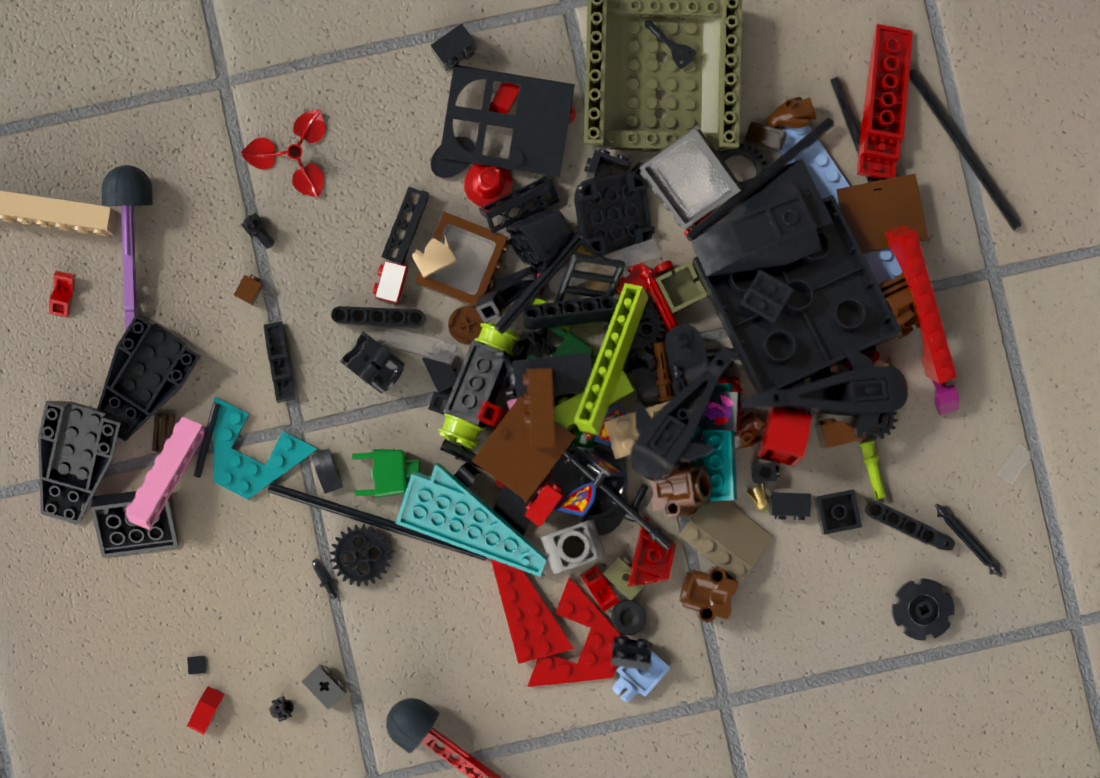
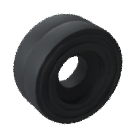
M621 601L612 611V624L618 632L624 635L636 634L643 629L646 623V612L636 601ZM626 612H632L634 614L633 622L626 623L623 620V615Z

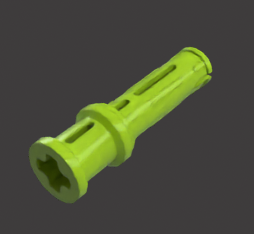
M871 440L858 445L862 449L864 457L862 461L868 469L874 498L880 499L887 497L878 464L880 458L876 454L874 446L876 442Z

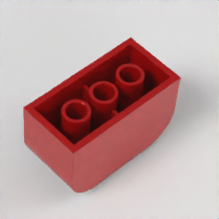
M787 406L771 407L765 419L757 458L794 467L804 458L812 414L807 413V410L787 409Z

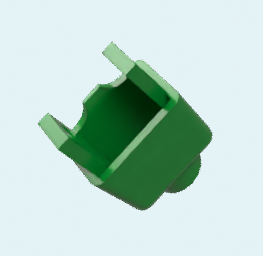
M373 449V452L352 454L353 460L373 459V468L370 470L371 479L375 483V489L354 490L355 496L375 495L376 498L405 494L412 472L420 473L419 459L407 460L406 452L401 449Z

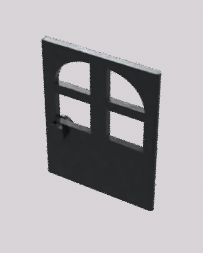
M454 65L439 158L560 177L575 84ZM476 80H486L481 110L456 106L459 94L468 84ZM494 81L520 85L516 115L490 111ZM453 119L479 123L475 153L466 151L458 143L454 135ZM487 125L513 129L508 159L482 155Z

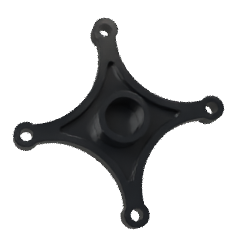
M522 339L518 342L519 349L513 356L509 355L506 350L497 351L496 353L497 358L503 359L506 364L510 380V388L506 391L507 397H516L512 361L527 359L528 339Z

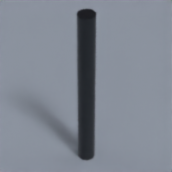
M216 402L212 404L193 474L194 477L201 478L221 405Z

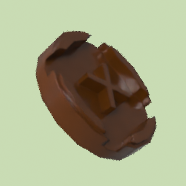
M464 306L454 310L450 315L448 328L451 336L456 341L463 344H471L472 340L478 339L482 330L480 325L481 323L484 324L475 307Z

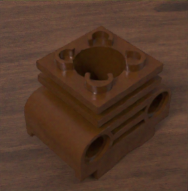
M903 272L892 280L883 281L879 287L902 330L898 336L901 339L908 336L914 330L913 325L917 329L921 328L914 300Z

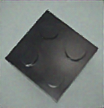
M462 23L430 45L432 53L445 71L448 69L450 71L453 70L454 65H459V62L464 58L466 60L471 58L475 54L474 51H476L475 41Z
M854 489L814 497L821 535L862 527Z

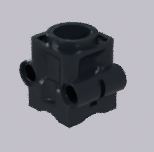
M364 331L357 338L355 346L340 360L343 365L380 394L388 391L397 382L405 366L404 362Z

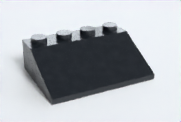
M137 491L93 496L90 508L102 558L178 548L172 496L170 495L151 530L131 523L126 516V509L134 501Z

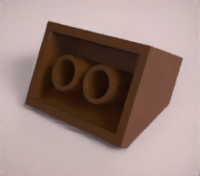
M835 418L819 420V424L815 425L820 448H831L866 439L865 435L859 438L855 437L854 428L842 421H836Z

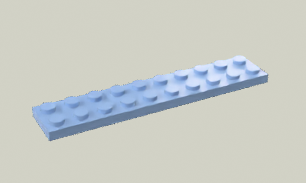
M809 125L799 129L783 128L782 130L788 134L781 151H779L780 154L786 153L812 131ZM817 140V142L815 141V143L811 144L810 148L804 149L805 152L796 157L794 161L792 160L791 163L803 159L821 198L824 199L833 195L839 206L836 189L849 187V184L820 141ZM890 248L863 253L878 285L885 280H892L902 273L901 267Z

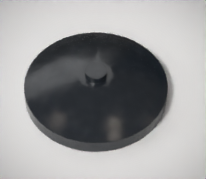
M599 444L593 449H587L626 474V476L607 475L603 481L624 499L628 487V474L622 459H615L613 450L603 444ZM574 445L568 448L571 453L576 450L577 454L575 456L586 466L591 462L585 455L584 449H579ZM562 455L552 469L551 484L556 483L562 487V492L566 496L576 488L592 481L571 462L565 464L566 458ZM596 488L594 504L586 516L588 519L601 518L614 511L618 505L600 488Z

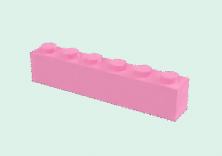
M184 417L175 424L173 434L166 440L164 449L156 457L152 470L148 471L142 487L138 488L134 501L126 509V516L131 523L151 530L203 440L205 434L203 425Z

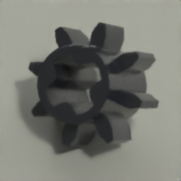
M282 696L271 701L273 705H271L269 710L273 718H278V721L281 722L292 717L291 713L294 708L291 700H285V697Z

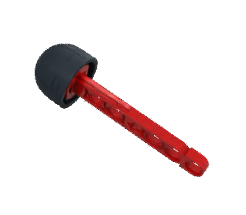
M408 698L397 702L389 711L386 720L387 732L392 741L409 754L422 743L469 778H483V776L502 778L433 728L439 712L426 702L416 698ZM436 742L442 743L445 747L438 746ZM452 754L459 755L460 759L453 757Z

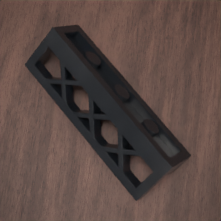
M545 176L479 208L481 215L487 219L490 231L495 233L514 222L559 202V198L553 181ZM551 191L553 198L548 201L542 200L545 192ZM529 200H536L533 208H525ZM515 207L520 208L517 216H509L511 209ZM498 215L503 216L501 223L494 226L492 218Z
M408 186L381 258L400 265L404 264L429 200V192L420 191ZM411 192L420 195L417 204L412 206L408 200ZM411 210L412 217L410 221L404 223L402 220L403 212ZM404 227V237L397 241L394 234L396 230ZM397 245L399 250L396 257L388 256L389 248Z

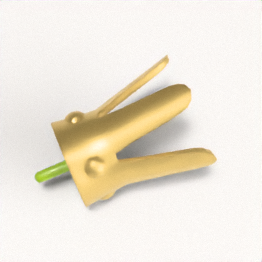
M763 483L762 488L760 484H757L754 488V493L747 489L745 493L755 503L757 510L764 508L765 512H767L766 506L771 503L766 497Z

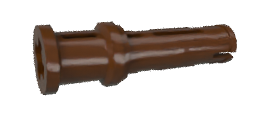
M665 342L653 343L658 373L656 385H658L660 393L658 399L659 401L671 400L675 395H673L672 390L673 380L669 377Z

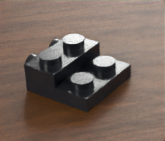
M627 636L614 637L611 650V665L650 671L652 642L646 639L633 640Z

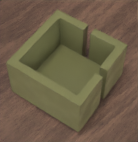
M690 261L674 269L675 275L670 271L656 278L673 314L707 297L700 280L694 283L698 276Z

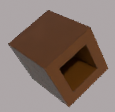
M252 274L250 277L244 275L234 296L253 306L263 288V285L260 283L261 279Z

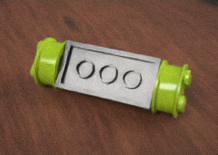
M491 322L481 323L482 330L478 339L472 340L444 409L446 413L444 414L446 417L442 428L437 430L440 432L439 435L446 440L454 443L458 442L470 449H473V446L477 447L475 442L479 432L483 431L486 426L485 423L477 419L483 401L494 405L507 374L504 360L497 358L496 353L497 351L506 350L509 355L513 356L512 351L515 343L520 341L518 335L510 329H507L503 334L498 333L494 328L495 324Z

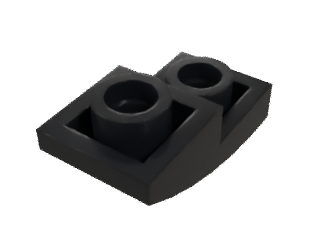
M326 449L313 454V463L324 493L327 494L342 488L340 473L335 466L332 451Z

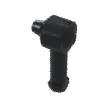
M646 484L641 485L631 505L638 513V508L649 488ZM624 512V519L632 523L635 522L631 516Z

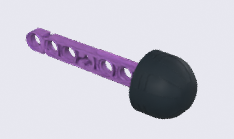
M122 165L112 169L102 183V206H121L126 329L137 314L134 206L153 205L152 184L149 177L144 171L131 165Z

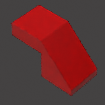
M502 82L491 102L490 111L508 114L518 97L520 85Z
M55 271L54 290L49 298V314L63 317L69 316L75 289V274Z
M483 401L477 419L496 428L508 412L496 405Z
M596 565L580 575L603 612L620 602Z
M207 686L195 707L187 727L204 735L225 694Z

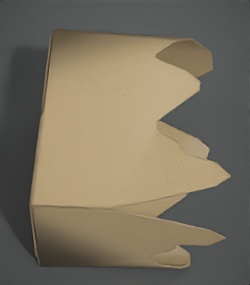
M446 236L445 244L433 238L425 247L424 254L416 250L411 255L424 279L457 262Z

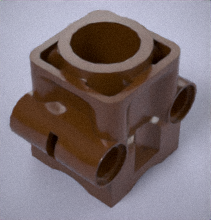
M683 462L678 470H673L666 479L661 481L649 480L653 489L652 510H665L669 517L692 515L696 512L697 506L708 505L711 502L712 487L706 466L692 467L690 462Z
M711 567L707 573L691 569L685 575L679 602L682 603V607L697 611V617L703 622H712L716 616L729 620L731 598L735 594L739 582L726 578L725 571L720 567ZM718 570L721 577L719 580L714 581L712 573ZM705 608H709L711 611L708 618L702 617V611Z

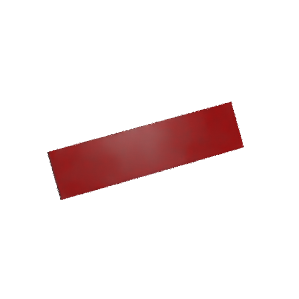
M876 24L864 101L856 175L882 180L895 178L896 165L900 159L901 141L904 139L913 30Z

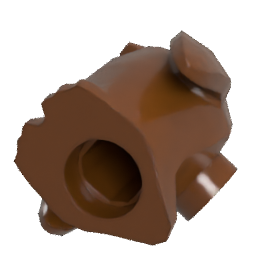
M795 97L785 101L767 117L768 126L776 129L779 127L797 129L805 127L810 123V119H817L811 98L802 99L801 97Z
M752 411L745 417H743L744 412H740L739 431H734L735 449L753 446L761 440V437L756 436L764 429V424Z

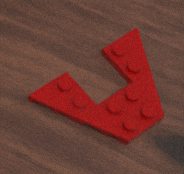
M568 578L555 614L590 627V631L577 663L556 655L537 659L527 685L528 687L613 678L617 666L611 665V650L613 638L621 636L620 633L571 578Z

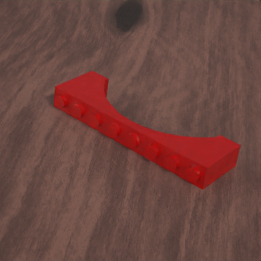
M904 225L887 230L885 234L889 248L901 267L917 310L923 340V357L921 361L925 375L938 384L957 378L917 232Z

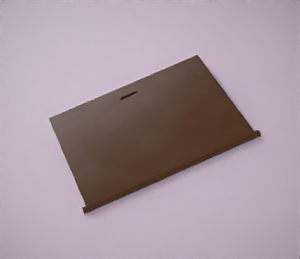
M916 174L836 189L840 210L862 253L888 249L889 244L885 231L902 225L916 230L919 242L930 240L927 234Z
M520 395L472 461L523 498L524 502L527 503L577 435H573L554 421L555 448L531 449L529 444V425L525 424L524 412H528V405L524 404V398Z

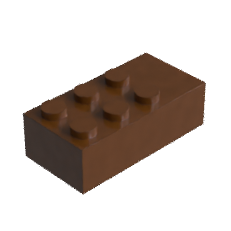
M552 368L526 369V373H523V385H527V393H524V404L528 405V412H524L525 424L529 425L530 448H555Z

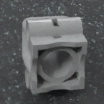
M593 519L541 537L546 554L549 553L550 556L548 561L553 574L606 556L601 539L597 538L599 534ZM572 535L582 538L585 546L583 553L575 558L568 557L562 551L563 541Z

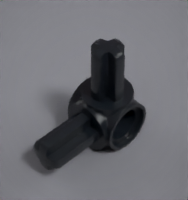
M256 213L247 216L241 224L245 231L251 237H257L266 249L272 247L275 241L265 230L266 224Z

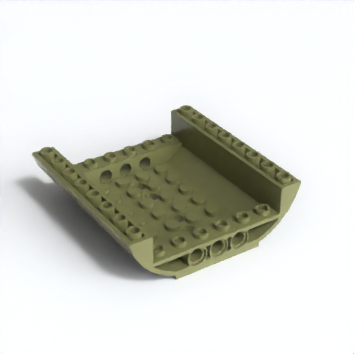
M588 0L584 143L593 147L610 150L659 152L698 125L716 151L739 147L742 0ZM651 20L672 42L693 48L696 54L692 61L684 68L679 69L672 59L669 47L665 43L662 44L657 41L656 36L649 29H646L645 21ZM665 53L667 60L659 62L656 59L657 54ZM663 90L666 93V98L659 100L656 98L655 93ZM663 109L666 116L663 119H658L655 116L656 110ZM693 139L674 153H700L703 151Z

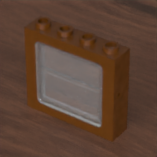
M443 211L433 238L445 244L446 236L457 262L425 279L419 270L415 283L476 307L478 297L486 294L488 288L492 289L496 279L493 277L495 270L499 271L503 262L500 259L501 255L507 252L510 245L507 242L508 237L497 232L492 233L490 229Z

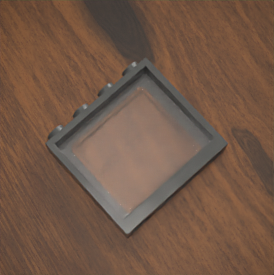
M698 125L640 166L642 177L645 180H649L652 184L653 192L657 196L660 195L663 199L664 207L668 211L671 210L674 214L675 222L684 229L742 189V185Z

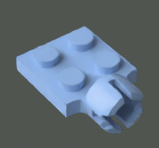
M652 651L650 671L620 666L616 670L620 678L613 685L612 690L618 695L626 688L627 690L620 697L625 702L631 701L638 693L645 697L671 668Z

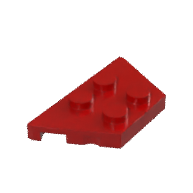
M640 525L627 586L633 587L669 580L676 543L674 542L665 551L658 543L649 539V533Z

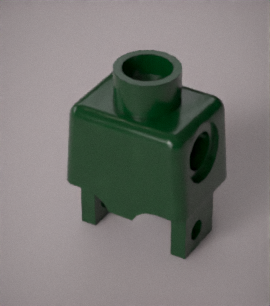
M558 327L546 328L564 339L561 345L553 347L554 350L550 352V356L590 352V357L593 355V347L572 332L568 331L566 333ZM531 354L528 357V359L536 358ZM591 360L592 371L596 363L593 360Z

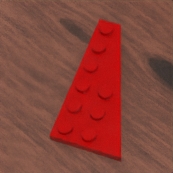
M491 559L518 664L573 650L574 648L523 570Z

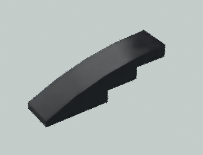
M283 322L265 324L263 327L276 402L296 400Z

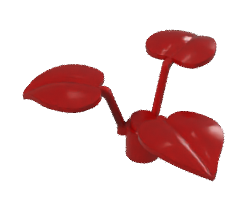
M321 110L308 111L295 120L293 132L296 136L301 137L297 144L290 145L287 151L274 153L275 146L273 142L263 137L254 139L241 151L243 158L251 166L262 170L269 169L274 165V156L287 155L289 159L297 160L301 169L293 173L292 184L294 188L302 194L319 197L323 189L321 169L314 163H309L304 167L300 159L302 156V148L300 146L304 139L308 143H316L324 137L325 123Z

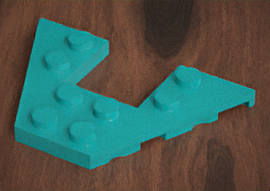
M214 397V402L221 404L214 427V483L249 500L306 457L317 451V448L283 431L266 465L233 449L250 414Z

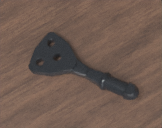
M651 20L645 21L646 29H649L656 38L669 47L672 59L679 69L684 68L692 61L696 54L693 48L672 42Z

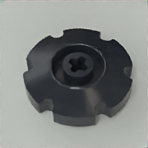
M920 578V582L917 585L914 581L910 580L897 590L895 596L898 598V602L891 605V613L895 625L904 626L903 634L912 639L925 641L926 636L929 634L932 638H937L947 631L951 625L948 621V616L954 615V602L950 593H942V584L931 579ZM920 606H921V607L924 606V608H926L927 611H926V612H922V614H921V611L919 610V607H920Z

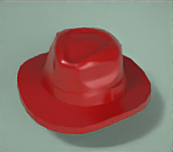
M474 164L465 176L464 191L472 203L483 207L511 193L513 182L511 175L505 168Z

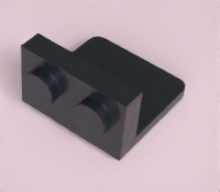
M599 149V151H594L592 158L588 157L584 171L587 172V178H594L599 162L625 171H629L631 162L628 161L627 157L621 155L615 157L610 155L609 151Z

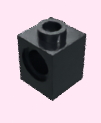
M775 462L750 464L752 483L777 481V477H780L779 465L775 466ZM763 467H768L771 471L768 478H764L761 475Z

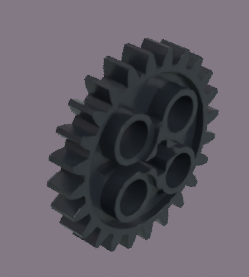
M647 300L644 308L645 316L640 319L630 349L641 348L645 351L647 348L651 352L653 343H658L657 340H662L663 337L659 333L665 332V329L661 328V326L665 325V322L660 321L663 317L661 314H658V307L654 309L655 301L649 304ZM611 320L604 321L608 324L603 325V329L608 330ZM647 327L652 332L649 335H645L641 330Z
M356 524L353 531L350 527H347L348 533L346 534L341 531L342 538L335 537L338 544L331 545L336 549L330 552V554L335 555V558L331 559L330 562H336L337 564L333 567V570L339 569L340 571L337 573V576L343 574V581L349 578L350 585L357 581L358 587H360L361 582L368 586V580L375 584V577L381 580L382 576L380 573H388L385 566L391 567L387 560L393 559L392 556L388 555V552H391L392 549L386 547L390 541L384 542L383 539L386 535L379 536V529L373 532V526L366 530L365 524L362 525L361 529ZM358 536L364 540L362 547H356L354 544V540ZM372 541V544L364 553L366 558L360 559L354 570H352L351 566L359 557L357 552H362L367 543ZM373 547L378 548L380 551L378 558L370 556V550ZM346 552L351 553L353 556L351 563H346L343 560V555ZM362 563L367 564L369 567L367 574L359 572V566Z

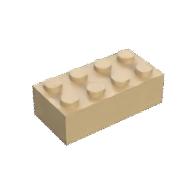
M669 401L646 408V410L653 418ZM636 412L604 422L615 459L631 455L632 445L639 436L635 427Z

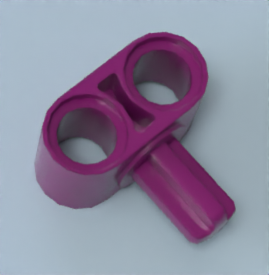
M932 380L936 389L934 401L939 415L959 410V395L954 385L946 386L945 382L938 384Z

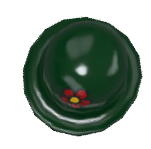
M576 424L574 429L569 431L573 435H577L572 444L579 449H593L600 444L594 442L596 434L581 431Z

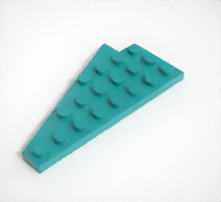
M436 462L431 477L415 471L412 472L396 524L541 577L547 556L445 467Z

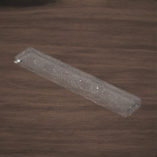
M655 238L604 255V258L624 261L626 264L624 269L661 257ZM582 262L576 264L574 270L608 275L614 273L616 267ZM567 268L559 270L548 282L551 294L558 292ZM571 277L568 286H576L591 280Z

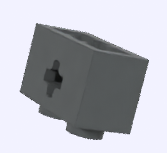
M318 665L302 683L329 710L346 693L344 690L346 686L339 679L335 680L331 676L332 671L326 665L323 667ZM323 681L325 683L328 681L330 683L328 685V688L330 690H328L327 688L323 690L321 688L323 686L321 682Z

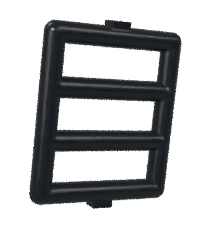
M573 253L554 302L563 301L565 293L588 297L614 296L626 265L625 262L604 258L602 254L592 256ZM578 261L616 267L613 276L574 269ZM571 277L610 283L607 292L568 286Z

